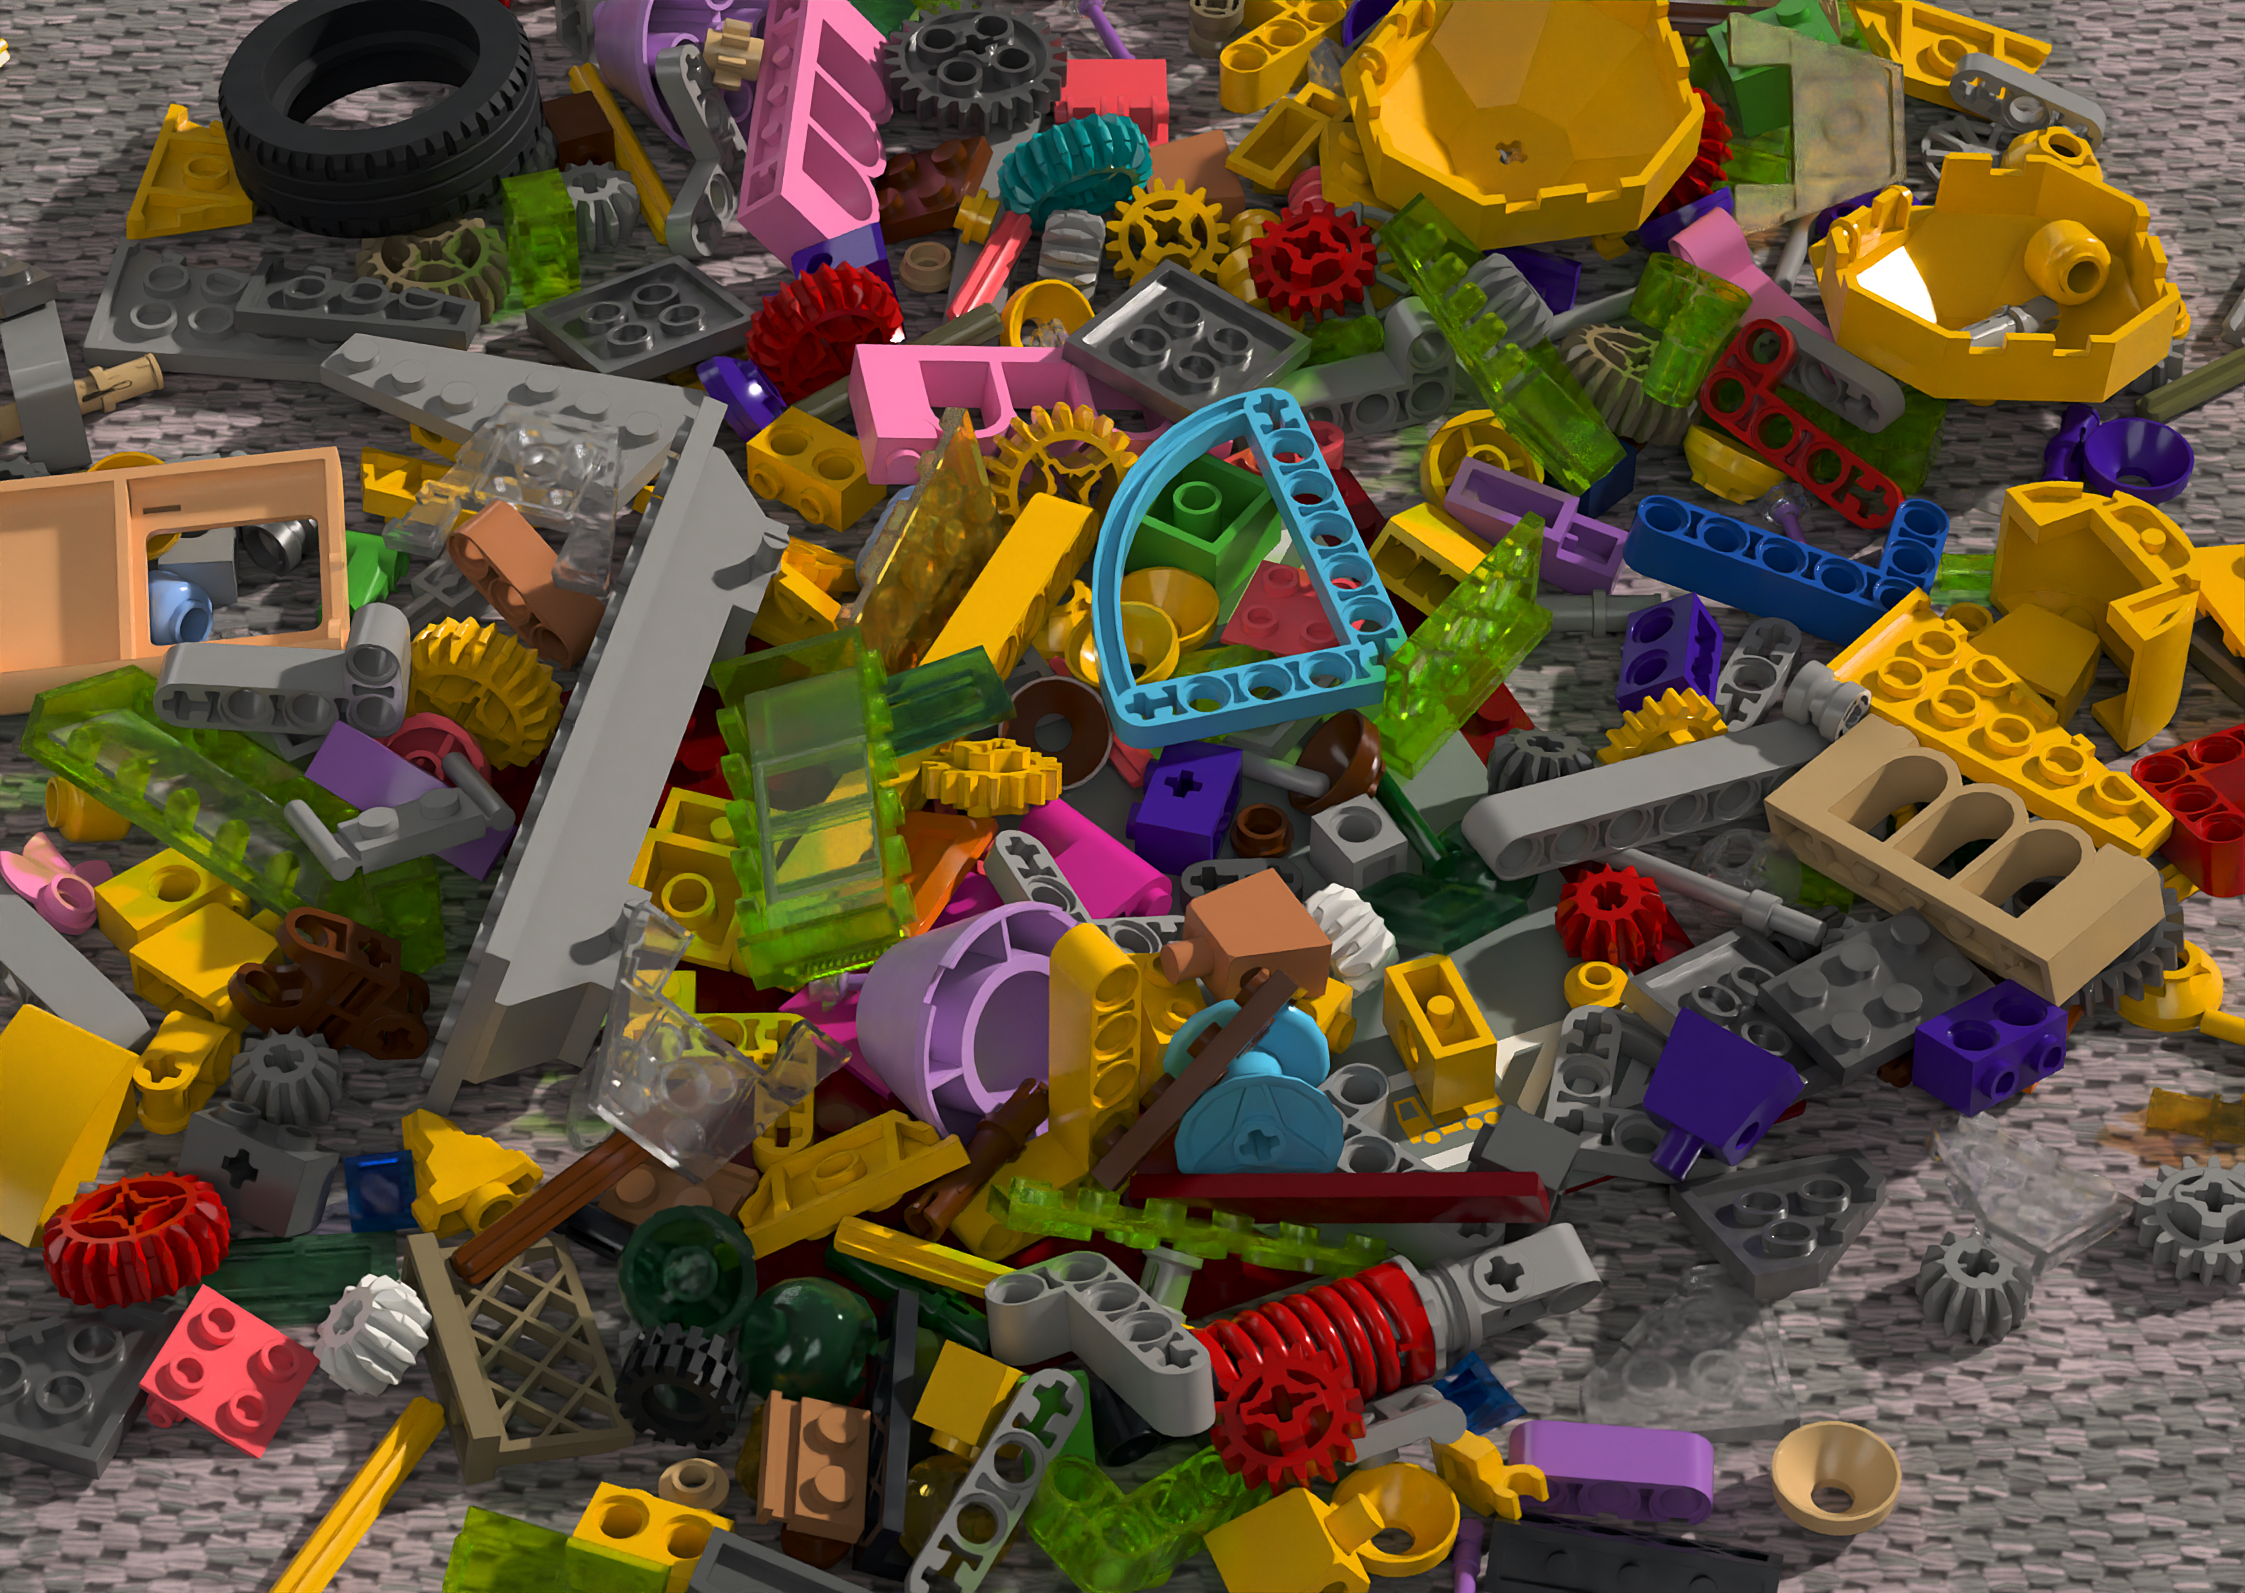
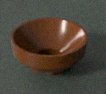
M1053 675L1029 681L1012 694L1005 703L999 717L997 736L998 738L1016 740V745L1031 747V752H1040L1042 757L1057 758V763H1062V791L1081 786L1098 774L1111 752L1114 731L1105 703L1096 691L1086 683L1072 677ZM1050 713L1063 715L1068 719L1072 727V737L1069 744L1064 749L1055 752L1046 751L1039 747L1034 736L1038 720Z
M1356 709L1343 710L1327 720L1311 737L1295 765L1326 774L1330 780L1329 791L1323 797L1315 798L1288 790V799L1291 806L1311 817L1333 805H1339L1365 793L1372 799L1376 794L1379 781L1386 771V763L1382 758V742L1377 725Z

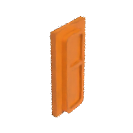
M907 810L818 935L822 946L845 948L847 955L853 959L877 961L885 951L898 942L928 932L999 830L996 818H977L964 815Z

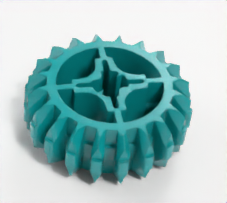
M1092 113L1088 117L1079 120L1072 117L1067 123L1061 125L1053 124L1051 129L1043 133H1034L1030 141L1019 143L1015 147V152L1008 154L1002 160L1003 165L997 170L999 195L1006 211L1012 210L1019 215L1028 214L1032 219L1030 228H1033L1035 231L1045 230L1046 220L1055 209L1069 211L1070 208L1085 210L1087 214L1099 216L1107 211H1115V204L1118 200L1122 202L1131 201L1132 187L1137 185L1143 189L1147 185V180L1153 174V163L1149 154L1151 149L1145 134H1141L1138 124L1133 123L1130 117H1118L1116 113H1107L1101 117L1098 114Z

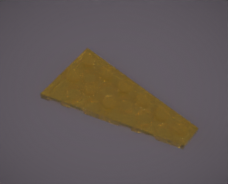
M946 408L938 423L942 431L945 432L936 449L924 450L915 466L920 479L909 500H898L858 575L862 583L865 584L855 603H843L834 620L839 629L835 641L827 655L816 654L785 713L802 768L823 770L908 680L911 670L917 669L1006 537L996 505V496L989 482L968 408Z

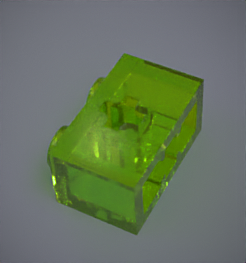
M558 168L501 179L505 242L507 251L510 253L512 280L524 309L533 308L580 291L576 210Z

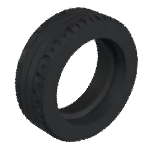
M297 0L269 16L244 38L230 58L222 75L218 90L219 111L237 179H239L240 186L248 198L261 210L285 225L311 234L336 238H379L406 234L436 226L473 210L494 197L520 173L537 145L544 122L542 98L527 34L517 17L497 0ZM422 81L459 87L448 99L428 111L385 126L358 130H332L304 124L319 110L340 98L379 85Z

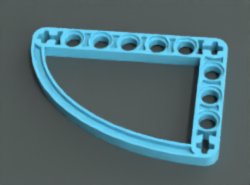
M1274 387L1260 388L1229 396L1203 407L1170 427L1144 451L1127 472L1110 503L1100 530L1093 565L1091 630L1095 666L1105 706L1115 734L1121 742L1129 747L1152 749L1394 701L1405 697L1412 690L1416 670L1415 652L1301 408L1292 394ZM1271 419L1274 422H1280L1278 430L1273 431ZM1244 435L1340 646L1137 686L1131 671L1124 641L1120 607V590L1124 567L1135 532L1151 503L1165 485L1186 465L1210 449ZM1291 452L1302 456L1304 459L1298 463H1283L1276 460L1274 456L1279 453ZM1310 493L1321 497L1323 501L1315 505H1305L1298 503L1293 497L1298 494ZM1319 535H1332L1341 539L1342 543L1334 547H1325L1314 543L1312 539ZM1339 577H1351L1360 581L1362 585L1355 589H1342L1333 585L1332 581ZM1368 619L1379 623L1382 628L1375 632H1361L1353 628L1351 624L1358 620ZM1383 653V661L1386 668L1383 665H1377V656ZM1318 675H1332L1343 683L1334 688H1323L1313 684L1310 680ZM1267 686L1275 688L1282 695L1273 700H1262L1252 696L1250 691L1257 687ZM1207 698L1216 701L1221 707L1212 712H1200L1191 708L1189 703L1196 699ZM1173 707L1176 708V715H1173Z

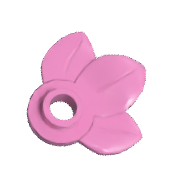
M37 832L24 846L20 855L9 851H0V872L5 881L15 892L32 902L37 913L57 932L79 935L91 928L97 917L93 888L114 877L107 861H85L73 868L43 832Z

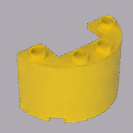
M2072 481L2035 482L2005 489L1989 601L2003 616H2006L2023 603H2034L2058 616L2071 606H2079L2087 610L2096 622L2097 628L2095 633L2102 641L2101 649L2129 679L2127 692L2092 704L2091 715L2125 752L2139 747L2156 736L2169 723L2179 704L2201 585V567L2194 546L2182 529L2160 510L2141 499L2115 490L2112 498L2082 492L2083 482Z

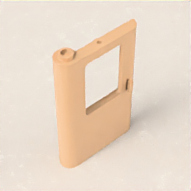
M321 447L0 481V716L153 701L164 654L170 647L174 646H157L150 641L147 544L152 537L161 534L305 519L316 521L319 533L322 622L320 626L308 631L202 641L199 643L345 650L350 631L343 479L337 447Z

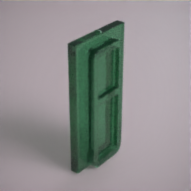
M983 645L802 706L803 714L813 734L815 745L826 768L832 773L834 780L1017 717L1015 707L1003 685V679L997 674Z
M1409 872L1392 874L1357 892L1359 898L1364 902H1370L1372 910L1384 919L1383 924L1395 936L1397 944L1442 956H1447L1530 913L1526 900Z
M396 1230L302 1235L287 1238L231 1239V1243L228 1245L229 1256L219 1262V1269L211 1275L201 1276V1283L197 1286H185L188 1298L187 1308L204 1284L270 1326L323 1323L331 1313L329 1305L337 1304L342 1299L345 1288L349 1285L357 1287L360 1280L366 1275L372 1274L378 1278L387 1275L395 1282L400 1279V1273L397 1270Z

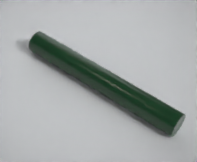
M1386 770L1379 781L1374 797L1401 833L1408 839L1410 845L1433 876L1437 879L1450 877L1456 870L1455 860Z

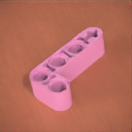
M1715 207L1669 240V249L1680 286L1688 302L1694 308L1704 310L1706 312L1705 318L1731 342L1748 322L1756 319H1770L1773 321L1780 316H1788L1835 343L1832 331L1752 263L1744 234L1735 220L1721 207ZM1821 364L1822 370L1826 377L1834 385H1836L1835 379L1831 372L1823 364ZM1781 382L1780 386L1809 412L1817 414L1826 408L1785 382Z

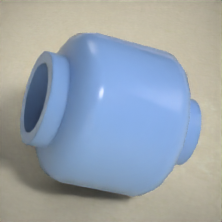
M149 571L151 643L157 646L205 641L210 634L213 624L212 605L207 592L197 583L168 571Z

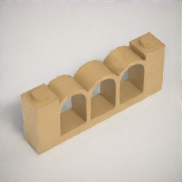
M1873 713L1868 714L1763 799L1775 847L1893 915L1913 906L1964 956L2006 980L2012 979L2057 1007L2062 1005L2165 917L2160 876L2158 870L2148 860L2141 856H2132L2110 843H2106L2096 852L2091 836L2079 826L2062 820L2029 822L2028 812L2023 799L2012 789L1994 783H1972L1963 786L1957 763L1946 753L1929 747H1921L1917 737L1910 730L1901 725L1895 726ZM1917 802L1931 803L1884 842L1867 834L1884 818L1902 806ZM1980 839H1998L1950 880L1932 871L1951 853L1968 842ZM2047 876H2066L2065 879L2018 918L1998 908L2019 889L2035 879Z

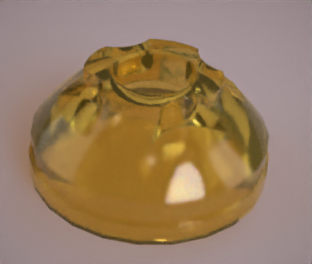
M949 1454L932 1456L919 1462L907 1473L903 1533L898 1540L913 1559L917 1557L953 1498V1485L962 1483L975 1462L974 1460ZM962 1508L957 1516V1529L966 1541L973 1544H984L993 1537L995 1520L987 1509L986 1512L977 1514ZM1019 1520L986 1574L995 1570L1008 1556L1017 1538ZM942 1539L939 1542L938 1549L949 1551L951 1555L944 1566L935 1574L950 1578L957 1566L963 1561L974 1570L977 1565L976 1560L967 1559L955 1554Z

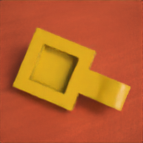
M1466 1429L1462 1437L1452 1444H1439L1430 1438L1436 1474L1453 1490L1457 1501L1479 1514L1488 1517L1496 1511L1502 1517L1518 1520L1522 1517L1518 1496L1530 1495L1541 1502L1549 1499L1545 1475L1541 1469L1529 1464L1504 1466L1497 1447L1487 1438L1477 1436Z

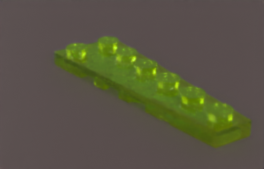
M1012 1176L1010 1187L991 1184L986 1211L1004 1228L1086 1241H1090L1092 1231L1097 1230L1105 1232L1106 1239L1124 1243L1128 1247L1154 1250L1159 1248L1160 1241L1173 1243L1172 1249L1196 1257L1217 1260L1226 1259L1227 1252L1241 1254V1261L1258 1266L1341 1278H1351L1355 1272L1379 1265L1382 1261L1399 1255L1390 1249H1386L1387 1238L1374 1234L1347 1231L1346 1241L1342 1242L1320 1238L1321 1227L1289 1220H1281L1279 1231L1253 1227L1255 1217L1252 1215L1223 1209H1214L1212 1220L1186 1216L1188 1206L1182 1203L1147 1198L1145 1209L1119 1205L1120 1194L1091 1187H1079L1078 1198L1063 1196L1064 1192L1053 1189V1183L1024 1176Z

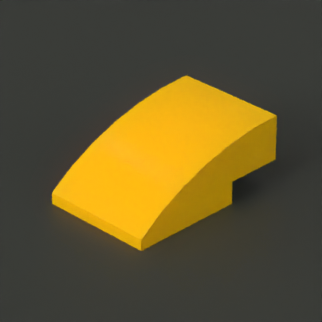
M672 787L656 829L648 828L628 881L629 884L652 892L648 904L651 909V915L644 926L641 945L636 950L729 972L732 969L734 945L742 927L800 842L795 816Z
M23 1004L0 1035V1234L27 1248L44 1247L41 1238L45 1234L44 1224L52 1217H55V1210L60 1206L73 1203L80 1183L95 1182L139 1059V1055L31 1004Z

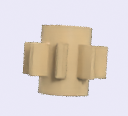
M725 18L722 31L707 28L702 56L710 72L714 73L713 84H716L718 88L738 92L741 79L756 82L764 40L750 37L752 23Z

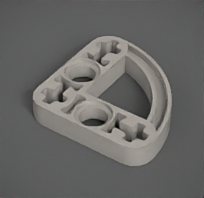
M1583 1005L1574 1008L1566 1015L1562 1024L1544 1120L1569 1132L1580 1133L1579 1136L1583 1138L1573 1170L1664 1184L1678 1183L1679 1181L1670 1178L1649 1163V1159L1654 1151L1647 1154H1638L1629 1151L1622 1144L1627 1139L1643 1137L1651 1140L1658 1146L1666 1132L1654 1125L1646 1112L1610 1107L1620 1054L1636 1059L1656 1069L1668 1040L1662 1033L1647 1026L1638 1015L1599 1005ZM1586 1035L1598 1036L1595 1055L1582 1053ZM1576 1078H1585L1595 1082L1600 1089L1590 1094H1578L1569 1090L1565 1084ZM1603 1135L1610 1136L1609 1146L1602 1145ZM1699 1157L1685 1181L1735 1172L1737 1165L1731 1167L1715 1158L1703 1159Z

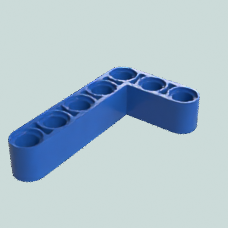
M1650 495L1642 499L1637 507L1623 546L1622 556L1626 564L1633 571L1643 576L1689 592L1695 591L1700 596L1763 618L1776 617L1788 620L1796 625L1800 631L1848 647L1917 586L1927 595H1930L1949 531L1950 520L1942 508L1928 500L1908 499L1902 502L1895 513L1881 548L1876 567L1872 568L1673 497Z

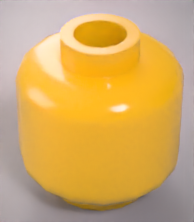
M2063 219L2043 226L2029 240L2024 253V268L2031 282L2047 297L2058 304L2074 306L2086 303L2097 296L2103 289L2111 273V257L2105 244L2079 222Z
M118 760L67 761L60 768L57 776H51L48 779L45 792L47 820L50 827L58 828L62 837L72 843H101L122 840L129 834L133 821L143 817L145 810L143 785L140 781H133L127 766Z

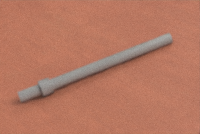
M1485 793L1480 800L1488 797V793ZM1633 848L1591 859L1603 865L1607 861L1611 868L1618 871H1623L1633 865L1639 878L1653 877L1655 885L1741 917L1742 924L1767 935L1777 931L1808 944L1819 946L1826 934V922L1785 907L1784 901L1780 897L1759 889L1748 893Z

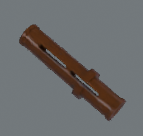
M1026 1078L1002 1107L996 1112L987 1113L975 1125V1130L978 1132L965 1146L971 1163L934 1179L930 1186L904 1210L903 1217L905 1223L916 1236L921 1238L932 1225V1229L926 1234V1241L936 1242L940 1239L954 1219L982 1191L993 1176L1006 1163H1015L1027 1150V1146L1024 1145L1025 1142L1049 1116V1087L1045 1083L1040 1082L1037 1088L1029 1094L1036 1085V1079Z

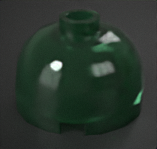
M679 1205L659 1210L631 1231L619 1254L616 1287L622 1307L636 1326L645 1333L648 1327L657 1324L665 1332L668 1323H680L682 1333L688 1334L693 1325L703 1328L701 1337L710 1341L714 1334L722 1337L745 1318L757 1295L758 1280H756L757 1269L754 1262L756 1255L752 1241L737 1222L710 1206Z
M796 1276L767 1287L751 1303L740 1325L736 1343L737 1350L742 1354L739 1364L748 1363L751 1374L748 1381L751 1383L752 1392L765 1402L771 1390L782 1392V1399L800 1402L802 1397L847 1406L861 1392L867 1381V1378L859 1375L865 1364L866 1354L868 1353L876 1357L879 1343L876 1317L865 1298L829 1279Z

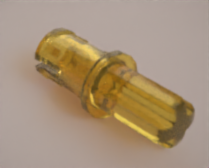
M2154 1087L2147 1112L2146 1128L2205 1138V1145L2213 1146L2215 1140L2245 1146V1106L2223 1102V1095L2215 1093L2213 1099H2207Z

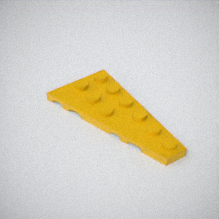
M1919 586L1826 665L1834 670L1836 681L1839 680L1842 683L1853 681L1871 691L1872 698L1866 716L1873 713L1895 726H1904L1917 737L1921 747H1929L1944 752L1957 763L1961 775L1976 783H1994L2012 789L2023 799L2028 811L2045 820H2062L2079 826L2091 836L2094 846L2099 849L2106 843H2110L2132 856L2137 855L2147 859L2171 835L2175 817L2125 772L2109 771L2094 757L2096 746L2081 733L2071 736L2057 724L2058 712L2000 659L1992 655H1981L1966 641L1968 631L1954 618L1947 621L1942 620L1930 609L1932 598Z

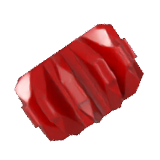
M1606 861L1601 873L1593 874L1587 870L1580 869L1577 883L1562 884V893L1559 896L1560 903L1557 904V911L1554 913L1556 931L1560 934V939H1562L1568 958L1582 957L1584 962L1603 961L1619 967L1621 962L1628 961L1641 967L1645 952L1659 951L1664 924L1667 923L1666 905L1662 903V896L1659 895V889L1655 885L1653 877L1639 878L1633 865L1621 872H1614Z

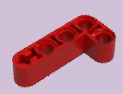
M1756 319L1748 322L1739 331L1704 379L1700 388V402L1703 410L1713 420L1854 524L1871 531L1889 530L1898 507L1907 500L1904 490L1882 471L1774 393L1797 360L1799 345L1796 336L1788 327L1770 319ZM1775 332L1781 341V351L1773 362L1760 364L1753 353L1756 339L1763 333ZM1739 381L1745 391L1743 405L1735 412L1724 413L1718 403V393L1727 382ZM1787 416L1793 425L1792 439L1785 447L1773 449L1767 442L1766 428L1774 418ZM1834 451L1840 457L1842 471L1834 482L1827 485L1821 484L1815 477L1814 463L1822 453ZM1862 470L1864 475L1858 478L1859 472ZM1855 483L1865 490L1880 494L1885 489L1886 494L1882 501L1889 507L1885 515L1872 513L1867 517L1866 514L1870 508L1869 504L1858 495L1847 491ZM1846 493L1844 501H1842L1840 496Z

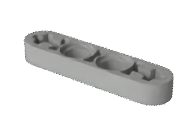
M1043 1369L1034 1373L1018 1389L909 1568L904 1580V1593L928 1592L929 1585L921 1579L922 1573L934 1575L944 1566L951 1555L949 1551L938 1549L937 1546L941 1539L955 1554L977 1561L974 1570L965 1561L961 1562L950 1577L948 1586L956 1593H974L1081 1417L1084 1408V1393L1079 1382L1070 1373L1060 1369ZM1053 1386L1062 1392L1058 1404L1067 1412L1065 1416L1059 1413L1052 1415L1045 1421L1037 1434L1041 1438L1050 1439V1445L1046 1448L1033 1433L1012 1427V1422L1016 1418L1024 1428L1030 1424L1040 1408L1039 1400L1032 1396L1033 1391L1035 1390L1043 1394ZM1016 1444L1028 1452L1032 1460V1470L1027 1480L1021 1483H1010L1003 1480L997 1474L994 1468V1456L1000 1446ZM967 1505H980L992 1514L995 1520V1531L990 1541L984 1544H973L966 1541L960 1535L957 1529V1516L963 1507Z

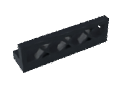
M899 1288L869 1332L864 1410L871 1411L865 1522L864 1530L857 1543L854 1544L852 1570L904 1583L909 1568L931 1534L933 1527L938 1445L929 1442L934 1428L912 1418L944 1346L945 1334L918 1327L919 1292ZM923 1572L921 1579L924 1580L928 1574Z
M1521 1511L1522 1517L1518 1520L1508 1519L1499 1514L1494 1519L1483 1591L1491 1593H1777L1784 1555Z

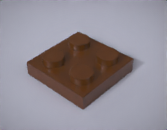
M983 135L962 141L958 139L948 140L937 148L915 154L908 152L900 153L886 161L887 165L884 173L879 176L874 188L879 202V224L885 245L949 229L954 226L964 196L969 195L976 198L994 153Z

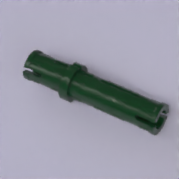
M834 1238L830 1242L824 1256L828 1259L824 1262L827 1269L850 1280L887 1305L899 1288L919 1292L917 1320L919 1327L944 1333L945 1341L947 1339L994 1359L991 1352L987 1316L966 1303V1297L962 1292L948 1286L942 1288L930 1281L838 1252L833 1246Z

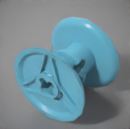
M1234 999L1220 1001L1192 1015L1172 1036L1163 1060L1164 1074L1169 1072L1175 1079L1180 1076L1194 1060L1187 1052V1049L1195 1039L1214 1021L1224 1028L1242 1009L1233 1001ZM1285 1004L1273 1016L1276 1020L1269 1028V1033L1241 1059L1238 1060L1235 1057L1226 1067L1229 1071L1222 1082L1206 1090L1184 1112L1174 1140L1177 1166L1182 1174L1333 1173L1345 1145L1342 1118L1325 1093L1316 1089L1326 1080L1330 1069L1327 1038L1311 1016L1296 1007L1291 1008L1288 1004Z

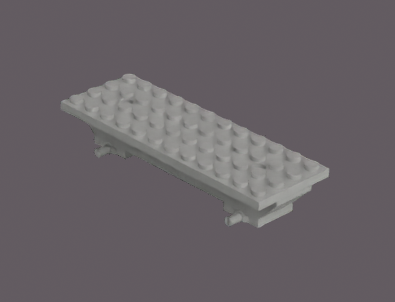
M704 396L696 418L693 419L683 415L669 449L680 454V458L678 460L667 455L652 492L663 497V500L652 495L649 499L435 1037L437 1040H434L421 1072V1078L432 1082L422 1106L426 1109L448 1116L463 1079L477 1084L557 1058L583 1068L597 1034L607 1023V1011L619 985L631 951L638 949L643 940L642 932L651 915V909L648 904L652 892L629 884V878L702 685L724 692L727 682L732 677L731 675L737 661L745 653V640L757 615L770 578L777 576L780 572L781 559L790 542L787 534L790 526L765 516L724 450L713 446L728 404Z

